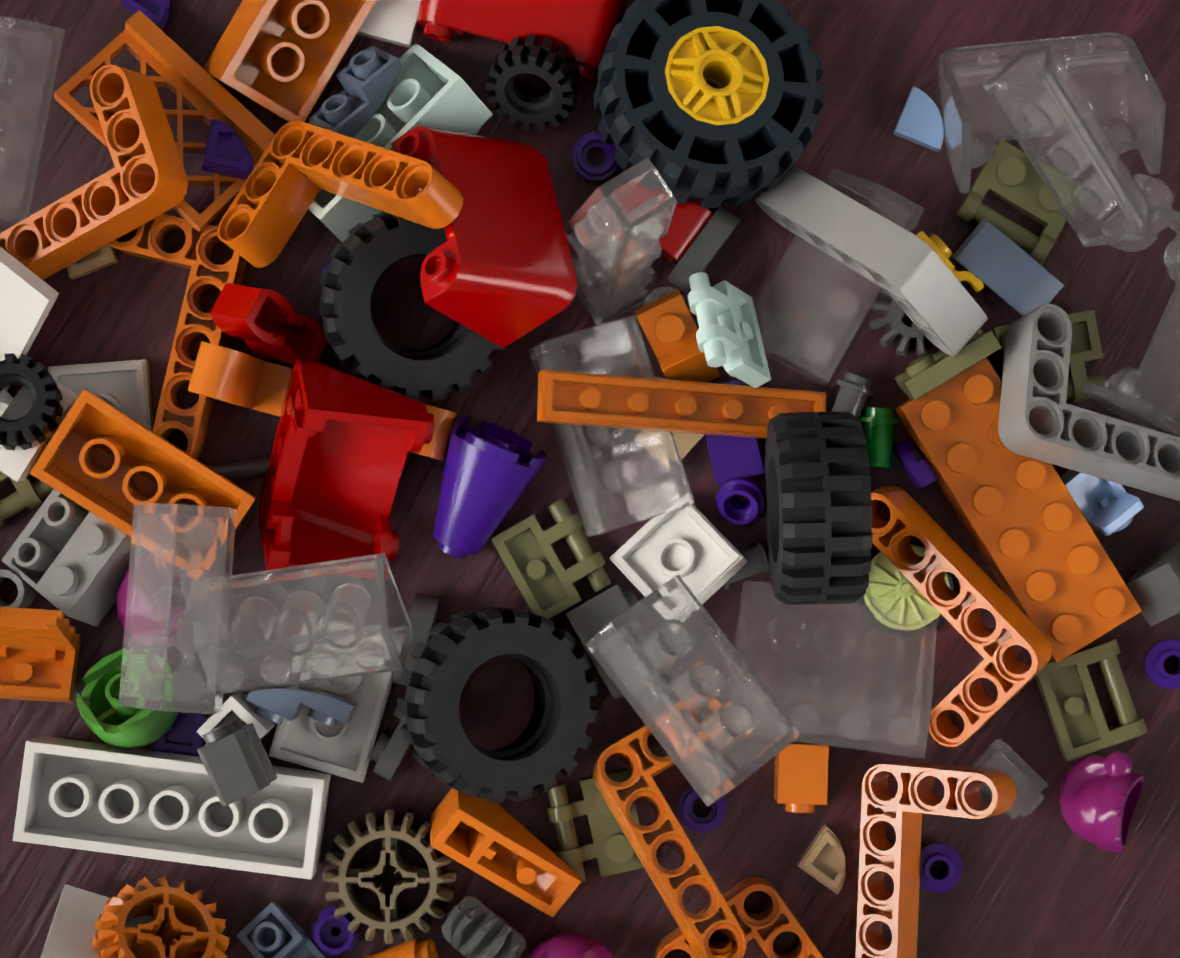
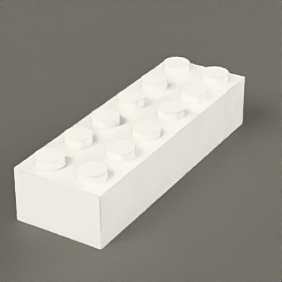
M40 735L27 740L25 744L13 841L312 880L319 870L331 774L272 766L277 775L276 780L272 781L270 785L262 790L223 807L199 756L141 748L126 749L110 744Z

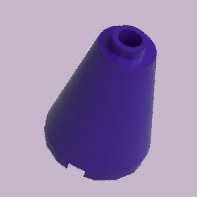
M468 416L456 417L450 432L433 531L434 538L440 542L439 549L450 556L465 559L467 554L475 555L480 552L542 468L546 459V453L543 450L534 455L530 452L533 442L511 430L484 420L480 429L467 426L470 420Z

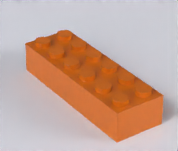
M987 357L918 399H910L895 408V415L911 441L915 443L922 459H927L937 475L936 482L1002 590L1046 635L1052 648L1050 661L1058 663L1142 612L1053 465L1016 454L1002 444L998 433L1002 382Z

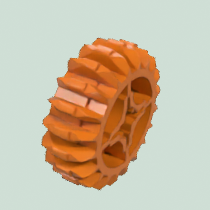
M165 875L159 878L154 886L144 877L138 881L135 888L127 884L121 888L117 897L113 896L107 901L103 908L104 913L99 915L95 923V930L97 932L92 939V949L99 951L96 958H227V955L224 953L229 946L230 938L222 935L226 927V919L212 918L217 910L216 903L207 905L201 903L202 889L195 891L193 895L186 892L185 880L178 882L175 888L169 887ZM152 915L150 923H138L136 928L125 927V924L137 917Z

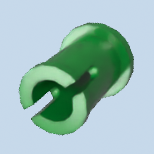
M865 407V417H860V421L864 422L866 451H868L870 467L892 468L894 424H899V419H894L895 409Z

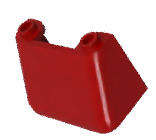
M421 0L416 23L418 27L424 29L423 35L447 43L452 41L453 36H463L464 32L507 44L511 43L512 38L518 36L525 43L528 34H537V43L542 44L546 36L553 39L551 48L556 50L562 44L568 49L565 59L571 56L575 57L577 61L575 70H580L581 80L593 81L611 33L616 24L621 22L626 0Z
M425 126L415 127L391 143L393 151L429 163L459 190L463 197V206L459 215L453 222L444 227L447 241L428 254L422 263L420 283L424 302L502 348H505L562 312L570 305L577 290V276L548 163L541 152L523 142Z
M296 359L288 383L259 502V525L266 570L375 580L384 579L388 562L395 561L398 553L399 537L397 532L391 531L389 515L408 452L419 453L423 444L431 442L434 433V416L427 412L425 403L320 362Z

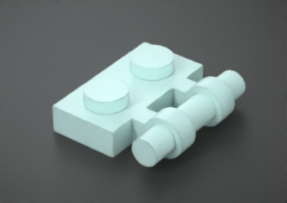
M704 272L691 275L689 277L691 291L687 295L690 311L697 316L699 329L696 332L698 349L705 353L707 365L709 367H720L723 365L725 371L730 376L736 377L754 388L770 381L771 376L752 297L725 280L710 287L708 275Z

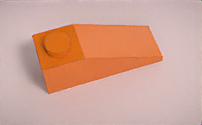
M451 788L430 816V846L552 918L581 883V876L496 802H488L479 797L473 798Z

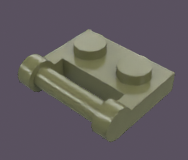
M1001 139L960 205L956 216L966 222H969L971 219L977 223H980L983 219L987 220L1021 249L1028 252V255L1041 265L1086 189ZM988 192L1043 225L1044 227L1039 236L982 203L986 193Z
M1116 638L1103 640L1078 650L1058 663L1049 661L1035 676L1063 759L1066 761L1128 741L1148 732L1144 718L1137 716L1116 656L1121 653ZM1096 662L1099 663L1119 724L1110 728L1107 726L1087 665Z

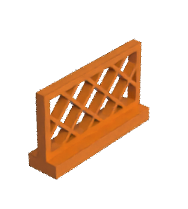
M140 10L125 22V30L54 92V99L108 148L100 122L96 119L98 116L95 108L83 107L72 96L84 85L90 86L95 72L102 66L110 64V61L126 49L140 62L141 74L146 75L147 68L154 75L148 77L153 80L156 87H167L176 95V109H164L167 120H177V142L175 143L183 166V153H205L207 144L183 142V120L204 121L210 127L211 119H215L229 125L235 130L234 133L244 142L248 151H250L253 169L275 135ZM182 102L191 110H182ZM213 173V176L187 175L188 186H213L214 202L201 214L192 208L184 198L173 209L200 233L233 202L246 180L230 176H219L216 173ZM220 186H230L220 195Z

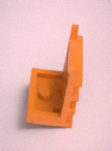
M0 607V699L73 703L82 636L76 634V628L70 626V620L64 618L63 611Z

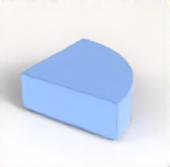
M913 86L893 134L939 152L944 138V126L940 111L934 101L926 93Z

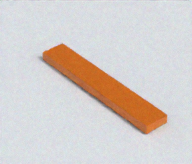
M541 370L538 373L537 422L767 439L769 421L780 413L826 412V392L767 387L754 388L742 385L556 370Z

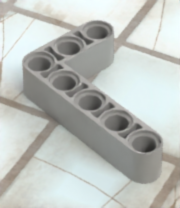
M795 165L784 174L777 185L766 193L761 192L755 199L758 206L779 225L885 289L919 330L947 355L955 357L988 320L987 315L940 257L924 241Z
M1045 304L1014 321L1009 326L1006 334L998 433L1002 444L1008 450L1022 456L1180 501L1179 437L1066 403L1072 339V324L1067 313L1055 304Z

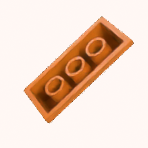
M243 0L203 69L288 122L294 120L305 122L376 0Z
M86 388L82 390L30 471V474L201 582L256 499L255 496Z

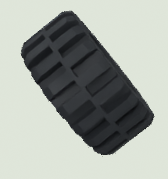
M383 211L373 215L372 220L364 224L358 223L348 231L350 236L342 244L337 243L330 254L333 258L328 269H323L320 284L323 285L322 296L318 298V313L322 315L324 324L321 327L326 341L333 348L334 355L341 364L358 378L418 400V398H428L431 401L445 399L447 392L457 390L461 393L472 387L471 379L479 373L486 376L495 366L491 359L497 350L504 353L505 348L498 346L457 321L448 335L436 345L423 350H406L386 341L378 332L372 320L370 299L375 283L380 275L390 265L399 260L409 257H426L447 241L445 228L432 229Z
M848 411L780 413L769 421L767 427L764 466L766 542L774 597L785 605L855 603L865 596L869 585L873 536L871 477L869 476L868 451H866V438L864 431H862V423L857 416Z
M495 606L479 607L478 611L464 610L452 615V622L448 624L439 622L428 632L432 637L427 644L418 642L410 654L413 658L417 659L412 670L403 669L399 683L407 685L406 697L397 698L398 713L405 715L407 724H403L400 728L404 740L413 744L415 749L412 755L417 762L432 772L431 776L441 783L473 798L479 797L488 802L502 803L505 798L516 802L531 799L532 790L536 789L545 793L557 786L554 776L558 772L569 776L578 765L573 759L576 751L580 749L586 752L592 738L585 735L588 722L597 724L598 708L590 706V696L598 694L596 679L586 677L584 671L589 669L591 664L585 652L574 650L573 647L576 640L566 630L555 628L554 622L543 616L530 614L527 611ZM507 656L520 661L531 676L535 690L534 711L526 729L513 742L496 750L483 749L469 741L463 731L459 715L460 696L467 679L478 666L493 657Z

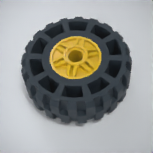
M636 0L625 11L622 22L614 27L596 74L598 85L594 92V110L599 115H602L598 128L604 143L608 145L613 143L616 148L613 157L624 171L631 169L640 177L637 182L639 185L651 193L654 188L669 194L668 201L685 205L687 200L699 201L701 208H719L722 201L729 199L730 203L738 205L750 201L757 191L766 193L780 182L784 174L793 168L812 139L819 124L817 115L824 106L825 89L821 84H817L824 73L820 57L816 53H811L810 45L813 40L803 25H796L791 19L793 12L780 1L775 4L771 0Z

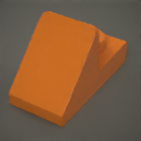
M679 289L634 311L666 379L708 383L721 376L717 367H709L707 365L705 353L698 349L696 339L698 328Z

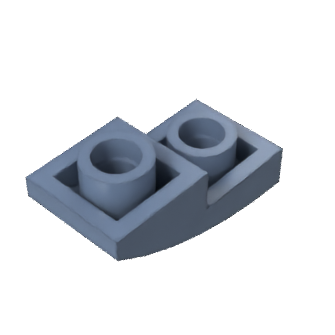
M373 45L355 54L349 64L336 74L344 90L325 100L321 108L307 119L309 123L353 138L367 124L389 94L402 68L400 60Z
M985 219L979 223L952 256V258L967 271L978 277L986 287L995 292L1022 317L1042 305L1049 304L1064 286L1030 255Z
M296 686L257 688L251 690L246 698L247 701L257 705L254 713L271 722L282 724L284 718L292 721L298 718L305 705L310 708L309 717L331 727H335L337 721L344 724L351 721L359 704L334 693Z
M271 902L236 935L255 958H330L321 951L312 937L276 902Z

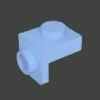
M1068 470L1060 477L1091 529L1105 536L1126 528L1131 523L1133 516L1144 508L1141 500L1127 493L1121 484L1074 470Z

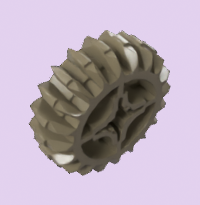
M393 808L386 810L384 824L381 825L374 811L368 812L366 814L368 829L365 830L357 820L351 821L348 824V828L354 839L352 840L341 833L334 839L336 845L344 853L329 851L325 857L327 862L339 867L338 869L327 870L322 875L323 881L338 883L337 887L326 892V900L335 901L342 898L344 903L339 905L334 911V916L339 919L350 912L354 916L347 927L351 933L358 929L361 922L368 925L369 927L365 933L367 941H373L377 930L383 929L385 944H392L395 939V929L399 928L406 942L411 941L414 937L412 923H415L421 931L427 933L432 925L426 913L438 919H442L445 915V909L435 900L447 902L453 899L454 892L442 886L441 883L455 882L457 872L441 869V866L449 864L454 859L443 853L437 854L436 849L430 846V841L425 837L430 830L431 824L429 820H425L418 831L411 828L415 816L413 812L408 811L402 825L395 824L396 812ZM382 838L380 861L371 865H363L362 868H351L353 857L359 848L372 840ZM398 839L414 846L424 857L428 868H421L420 865H412L404 861L400 855ZM389 858L390 865L397 868L395 873L400 871L402 877L396 881L390 897L389 886L383 884L385 879L380 881L378 875L382 874ZM352 884H358L359 887L370 888L376 892L380 900L382 913L371 909L363 903L356 894ZM418 884H430L428 894L422 902L406 912L397 914V904L401 891L406 888H417Z

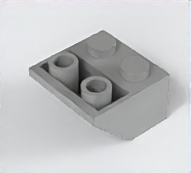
M53 489L1 561L55 607L63 611L66 616L97 627L115 603L118 587L129 567L144 554L152 550Z

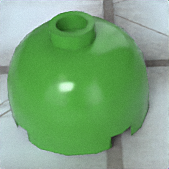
M131 648L119 650L102 658L84 676L83 681L86 686L81 696L77 693L76 702L87 726L105 743L126 749L144 747L159 740L174 724L179 713L181 692L167 659L158 652L146 649L149 653L148 655L143 653L134 654Z

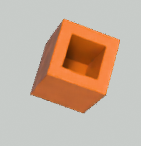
M775 739L773 798L777 804H785V811L813 813L815 812V805H827L829 745L824 740Z

